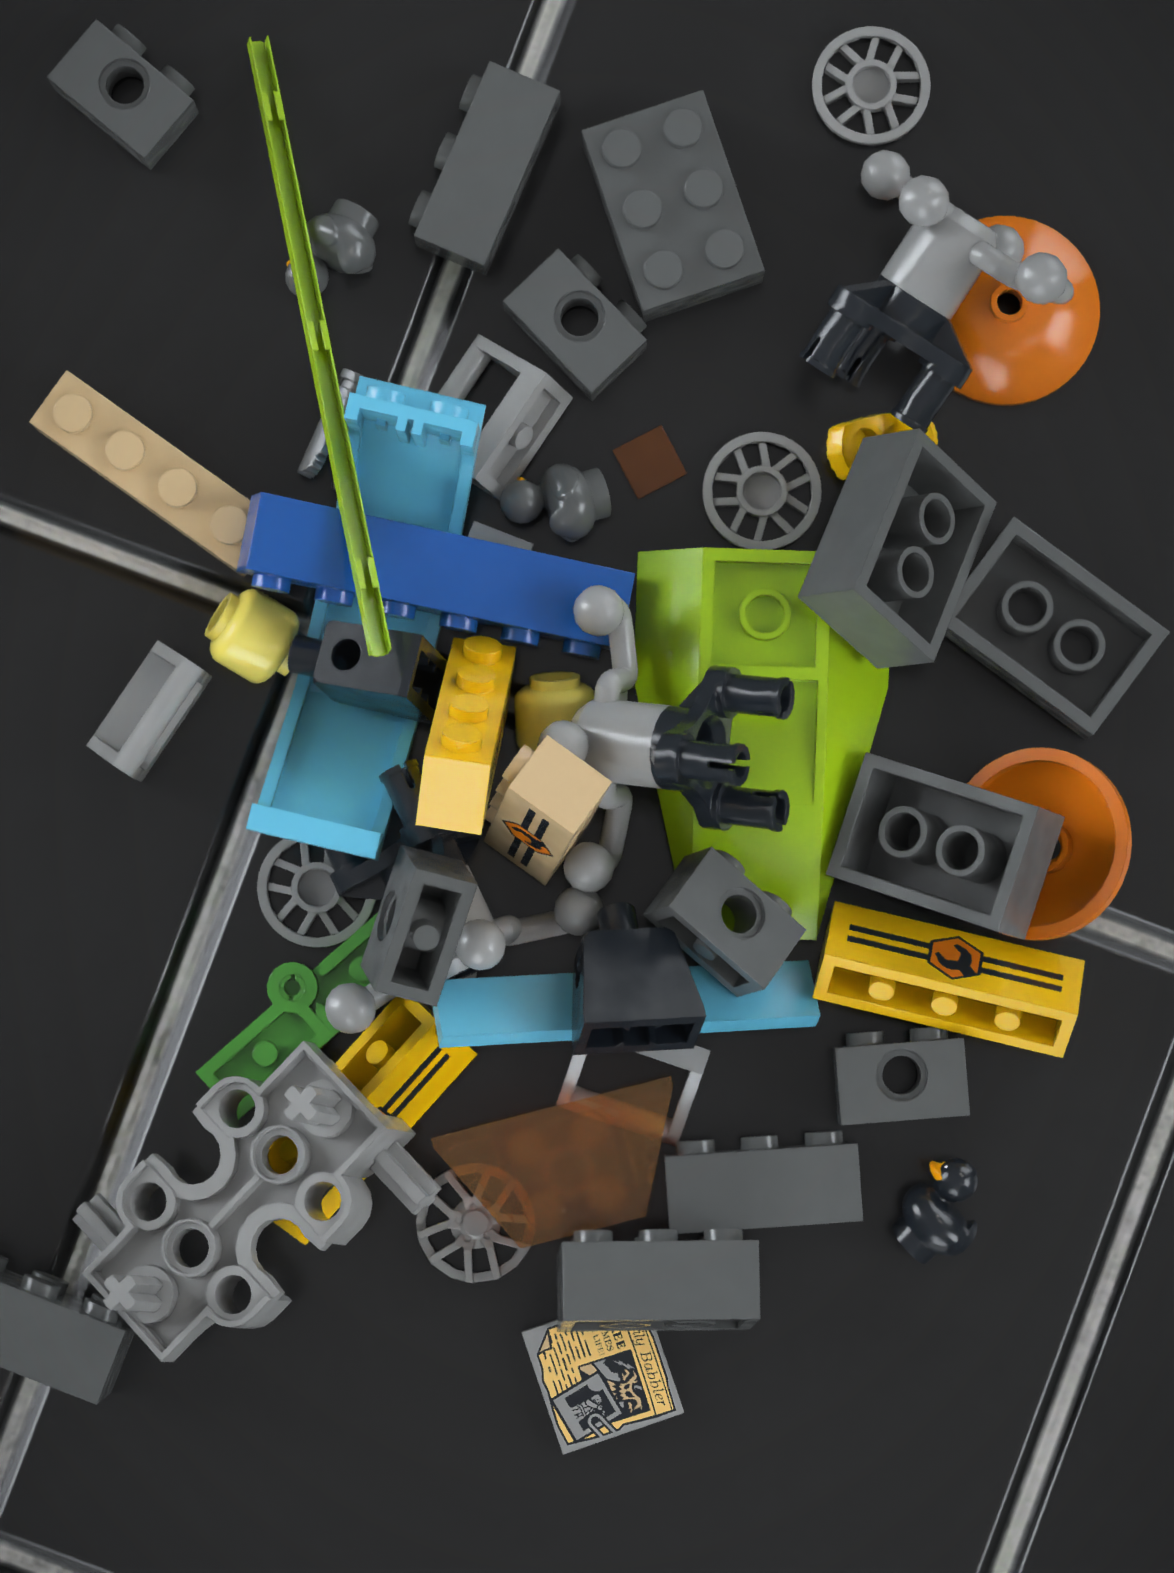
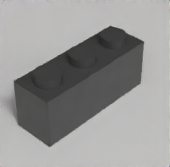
M489 61L483 77L476 74L471 76L459 105L460 110L467 112L458 135L447 132L434 162V167L442 170L432 193L424 189L421 191L409 219V225L417 228L414 234L417 247L482 275H487L560 107V90Z
M842 1130L804 1133L805 1145L779 1146L778 1135L740 1137L741 1149L715 1151L714 1139L677 1141V1153L664 1154L669 1229L677 1230L678 1234L704 1232V1230L731 1228L742 1230L863 1221L858 1143L855 1141L843 1142Z

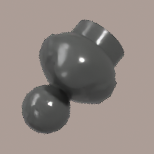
M337 199L328 213L317 215L306 223L320 294L326 289L329 281L327 267L338 272L354 275L367 273L373 268L376 257V246L373 237L379 228V222L366 209L354 202ZM289 260L286 263L285 281L291 293L297 296Z
M566 463L555 464L545 470L539 485L529 482L523 477H517L516 481L504 488L500 497L502 513L510 521L518 524L529 523L535 520L544 508L550 521L551 530L568 542H575L586 536L593 528L596 520L607 518L611 515V500L603 474L598 468L581 472L576 467Z

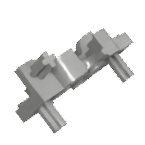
M303 1041L265 1082L240 1076L223 1078L213 1085L196 1103L197 1107L192 1111L202 1126L214 1135L219 1143L221 1154L219 1166L212 1177L203 1183L188 1184L178 1176L175 1169L160 1155L152 1153L132 1170L118 1188L116 1197L117 1211L100 1193L96 1194L89 1202H83L76 1210L78 1214L72 1220L102 1252L82 1274L105 1298L103 1300L105 1306L110 1310L118 1311L117 1313L161 1362H174L197 1337L214 1323L230 1328L254 1329L264 1327L273 1321L292 1302L288 1296L284 1295L285 1292L275 1278L263 1269L257 1257L258 1237L263 1229L273 1221L290 1220L299 1227L304 1237L319 1250L326 1251L332 1244L346 1245L363 1228L370 1217L373 1205L371 1191L362 1178L369 1177L375 1173L413 1215H417L425 1206L429 1207L436 1200L437 1197L435 1195L442 1189L403 1148L416 1133L402 1118L384 1115L377 1107H374L315 1043ZM250 1094L255 1103V1113L250 1123L242 1127L237 1118V1108L242 1098ZM287 1136L297 1146L298 1158L293 1169L287 1173L278 1174L269 1164L268 1152L274 1141ZM334 1185L340 1193L341 1205L337 1214L328 1219L322 1211L321 1202L326 1190ZM161 1187L166 1195L167 1202L162 1215L155 1219L150 1212L149 1202L153 1192ZM197 1229L207 1238L209 1250L207 1257L201 1264L190 1267L182 1260L179 1247L184 1235L191 1230ZM244 1278L251 1288L252 1295L247 1308L240 1312L234 1304L233 1292L237 1283Z

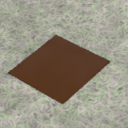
M662 425L612 450L638 499L687 474Z

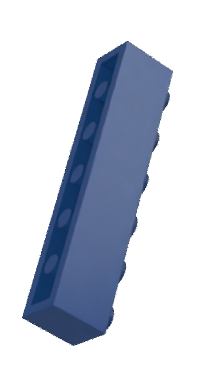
M259 492L251 496L236 572L253 575L251 586L255 588L289 594L291 584L315 588L314 600L338 606L352 607L353 599L357 595L340 509L265 492ZM365 514L385 616L414 620L416 610L440 615L439 626L446 629L476 633L479 623L502 628L500 639L507 642L538 647L540 637L563 641L562 653L588 659L599 660L601 650H610L608 635L594 636L581 630L574 619V603L576 598L588 587L602 585L615 590L629 607L635 573Z

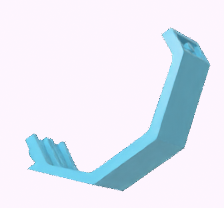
M359 376L356 393H349L344 419L348 426L364 513L370 516L462 535L486 405ZM337 499L336 508L339 509V504H338V499ZM354 597L352 607L338 606L315 600L307 637L323 640L326 625L332 620L362 625L357 597ZM416 610L414 620L385 616L388 629L423 635L436 649L441 630L439 626L440 615ZM298 674L258 803H252L246 829L378 861L394 809V805L384 784L381 783L379 775L398 764L401 769L404 768L403 763L408 761L419 722L338 703L330 699L313 683V677Z

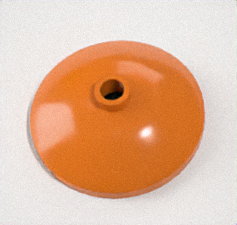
M986 217L978 221L987 227L1000 224L1012 227L1018 232L1024 241L1022 261L1038 252L1057 256L1067 269V279L1074 287V296L1066 304H1036L1027 301L1020 291L1002 284L982 271L950 320L973 368L963 387L959 389L955 386L952 391L983 404L995 406L1021 405L1039 400L1057 391L1084 364L1092 350L1099 328V293L1095 278L1085 258L1058 231L1038 221L1024 217ZM1005 293L1015 295L1020 302V310L1012 315L1001 312L997 305L998 297Z
M1043 747L1027 748L1005 754L983 767L974 775L967 784L1041 807L1065 817L1058 837L1061 846L1060 853L1050 862L1025 940L1036 941L1060 938L1082 929L1095 920L1117 895L1125 879L1131 858L1132 832L1129 815L1120 793L1111 780L1095 765L1077 755L1063 750Z

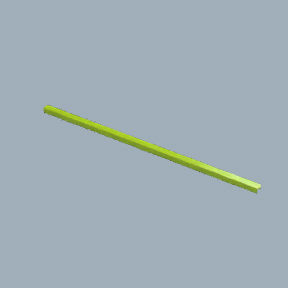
M267 36L265 42H252L251 37H249L247 48L368 655L373 657L385 656V654H389L392 647L348 428L344 419L345 413L269 36Z

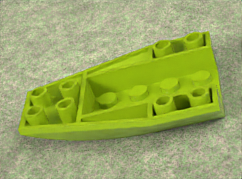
M708 547L638 552L635 619V646L638 662V677L635 689L638 702L679 706L701 683L709 667L714 665L736 667L743 675L774 678L788 677L790 678L789 681L793 682L795 689L794 706L787 719L781 720L776 717L738 713L732 720L730 744H745L750 754V760L736 759V763L731 764L750 766L747 779L740 787L773 791L779 789L787 792L790 810L787 824L782 825L783 830L781 832H773L770 829L736 825L725 831L705 829L699 825L693 806L680 791L657 788L674 870L684 856L709 847H713L715 850H722L732 855L742 864L745 869L744 875L759 889L775 894L788 904L792 910L791 917L806 929L800 940H817L834 877L826 875L865 753H870L888 690L889 668L877 669L798 598L816 551ZM723 904L721 910L722 920L726 927L733 931L735 923L733 913L727 905Z

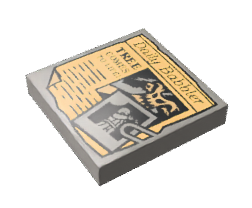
M557 1319L521 1332L563 1455L684 1413L656 1330L557 1332Z

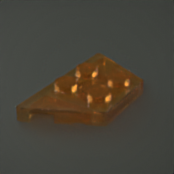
M671 1076L432 1137L431 1141L437 1153L520 1248H525L574 1235V1231L594 1230L646 1216L673 1083Z

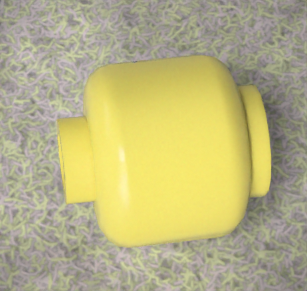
M248 589L238 596L229 593L222 600L208 623L205 637L211 640L210 652L216 662L246 680L258 684L270 679L275 672L283 676L290 672L288 669L289 650L293 639L298 635L300 623L297 614L257 589Z
M552 671L531 675L529 677V685L522 687L514 698L517 746L521 749L526 744L535 751L538 747L537 744L542 731L555 721L567 720L571 722L577 710L594 699V690L589 685L580 682V675L574 672Z

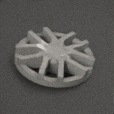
M877 26L855 28L835 38L827 45L818 58L812 78L814 105L828 129L847 141L867 146L890 143L901 139L902 136L907 134L915 127L924 114L931 90L928 66L918 48L900 33ZM862 38L871 39L865 60L847 44ZM879 39L897 45L887 64L874 59ZM838 51L854 66L849 74H845L828 63L830 58ZM903 51L913 60L917 72L893 71ZM825 73L843 86L823 96V74ZM920 82L919 97L896 93L897 83ZM843 97H847L852 107L835 119L827 106ZM892 105L915 108L910 117L899 126ZM883 111L890 131L875 134L871 113ZM862 113L865 134L850 130L843 125L857 114Z
M771 432L748 433L725 444L710 461L704 476L702 490L706 514L720 535L730 543L744 549L767 550L785 547L797 541L809 529L818 513L822 493L820 475L810 455L793 440ZM766 443L785 448L791 453L771 467ZM748 444H758L761 465L749 469L741 448ZM733 452L741 475L718 473V467ZM799 459L807 473L786 483L780 472ZM713 482L737 485L736 497L713 498ZM810 482L811 501L809 507H807L789 493ZM784 504L789 505L805 516L795 529L778 514ZM740 507L730 529L723 523L715 508ZM746 514L759 518L753 540L736 534ZM768 518L786 534L777 539L759 541L762 539Z
M287 839L280 840L265 857L257 882L259 904L268 923L282 937L302 946L328 947L347 940L367 922L376 900L365 899L364 906L358 914L344 897L338 895L330 877L334 869L326 851L323 863H311L309 845L300 843L302 866L299 867L279 859L282 852L297 842ZM274 865L295 874L291 887L269 883L270 872ZM268 890L292 895V898L278 915L271 908ZM337 904L354 921L341 932L338 931L328 915V911ZM299 905L302 909L308 911V914L296 933L281 922ZM317 915L320 916L331 934L330 936L320 938L305 935Z
M486 1163L461 1164L446 1170L435 1178L434 1181L440 1187L449 1182L463 1201L453 1209L438 1195H435L437 1198L433 1204L446 1214L449 1219L427 1228L426 1217L429 1207L425 1206L416 1215L418 1241L430 1263L448 1277L467 1283H484L497 1280L515 1269L527 1255L534 1239L536 1227L532 1200L520 1181L506 1170ZM471 1173L482 1174L473 1196L468 1193L456 1178L457 1176ZM490 1176H495L507 1184L495 1203L482 1198ZM512 1190H514L521 1201L524 1214L499 1211ZM502 1221L526 1223L523 1240L501 1235L499 1232ZM445 1229H451L452 1235L456 1240L435 1252L428 1236ZM494 1242L517 1248L513 1257L500 1267L497 1261ZM463 1247L465 1271L453 1268L444 1262L442 1258ZM485 1247L491 1271L473 1273L472 1249Z

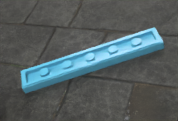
M809 960L784 961L764 990L736 997L702 966H689L706 1012V1018L700 1033L816 1027L821 1016L818 1001L812 998L814 983ZM573 973L446 979L437 1007L432 1006L439 1048L572 1041Z

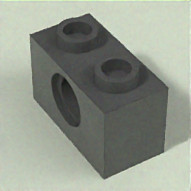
M96 19L47 78L56 92L151 170L199 114L194 100L189 97L195 88L168 64L159 72L141 57L147 48L122 25L117 24L110 31ZM125 77H136L144 82L141 96L129 104H121L112 99V90L115 84Z
M558 248L503 300L504 311L572 382L593 401L646 350L647 339L641 332L647 325L624 300L620 299L613 305L597 289L603 280L583 257L576 254L569 260ZM584 306L596 314L598 324L591 333L584 336H575L568 333L562 326L561 320L563 315L572 307Z
M400 845L360 965L374 991L437 1007L478 886L462 860Z
M709 847L684 856L643 913V916L657 928L667 927L674 931L681 949L736 997L764 990L806 929L791 917L792 910L785 901L773 893L762 891L744 875L745 869L736 858L722 850H715L713 847ZM723 904L727 905L733 913L735 921L733 931L728 929L722 920L721 910Z
M935 1027L909 1029L910 1041L885 1043L884 1031L845 1034L846 1046L832 1047L838 1124L854 1125L969 1116L970 1106L964 1038H948L947 1030ZM896 1056L908 1057L917 1068L916 1083L910 1090L904 1093L891 1092L883 1082L882 1073L884 1066L890 1059Z

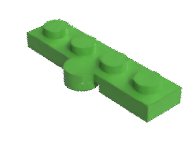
M377 914L319 963L314 970L305 964L297 962L283 963L274 969L267 982L268 997L273 1005L196 1071L197 1075L210 1089L223 1078L240 1076L265 1082L303 1041L315 1043L321 1049L340 1032L327 1020L325 1012L326 998L331 990L340 984L356 983L364 987L370 984L360 965ZM250 1094L242 1098L238 1104V1120L255 1107L254 1100Z

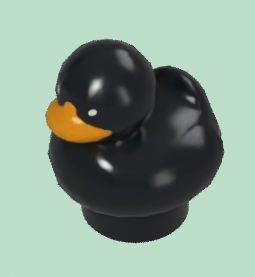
M950 1158L943 1163L931 1161L929 1167L934 1177V1183L932 1185L929 1183H919L911 1187L903 1198V1216L892 1224V1231L906 1251L922 1264H926L937 1254L957 1256L964 1252L974 1241L978 1228L977 1222L975 1220H966L953 1204L965 1201L977 1190L979 1182L977 1171L967 1160Z

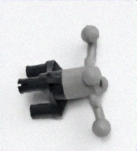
M881 150L872 154L864 161L861 171V184L871 197L887 201L897 197L899 199L900 212L913 225L890 258L877 281L847 286L839 284L827 302L831 309L799 356L830 377L834 378L837 374L839 377L847 379L850 384L860 388L862 380L887 342L890 340L894 343L898 341L921 356L918 362L923 366L897 406L890 413L912 429L920 428L926 434L927 428L954 387L956 386L961 389L973 371L950 320L982 271L1002 284L1020 291L1027 301L1036 304H1066L1074 296V287L1067 279V269L1057 256L1038 252L1022 261L1024 241L1014 228L1000 224L987 227L949 202V192L939 179L925 175L912 178L909 165L899 153Z
M594 585L585 589L576 598L573 613L575 622L582 631L588 634L609 636L612 669L601 674L595 686L594 699L579 708L571 722L560 720L548 725L540 734L537 744L539 746L546 735H548L612 781L599 805L600 808L606 809L599 844L594 842L579 843L565 857L563 864L564 874L571 886L582 892H597L604 888L612 879L613 872L622 857L633 804L632 793L626 785L680 791L693 806L699 825L705 829L725 831L736 825L781 832L783 830L782 825L787 824L790 803L787 792L779 789L773 791L740 787L747 779L750 766L731 764L736 763V759L750 760V754L745 744H730L732 720L738 713L776 717L781 720L787 719L792 712L795 700L794 684L792 681H789L790 678L743 675L736 667L714 665L709 667L701 683L679 706L627 701L628 690L633 688L638 677V662L631 611L616 591L611 588Z
M417 759L405 761L403 763L404 768L402 769L398 764L379 775V779L389 794L403 828L399 830L401 838L382 851L378 861L324 848L334 869L330 877L340 897L382 900L400 845L462 860L473 876L467 862L480 838L484 835L483 831L481 835L415 825L422 776ZM477 886L446 979L476 978L478 971L490 969L500 962L505 953V946L524 944L567 933L582 936L589 931H595L599 927L597 913L603 908L602 899L596 892L587 893L570 887L560 893L555 901L554 911L523 918L505 915L493 919ZM356 983L340 984L331 990L326 998V1017L336 1030L343 1033L354 1034L362 1032L371 1025L375 1018L376 1010L396 996L376 992L371 984L365 987Z

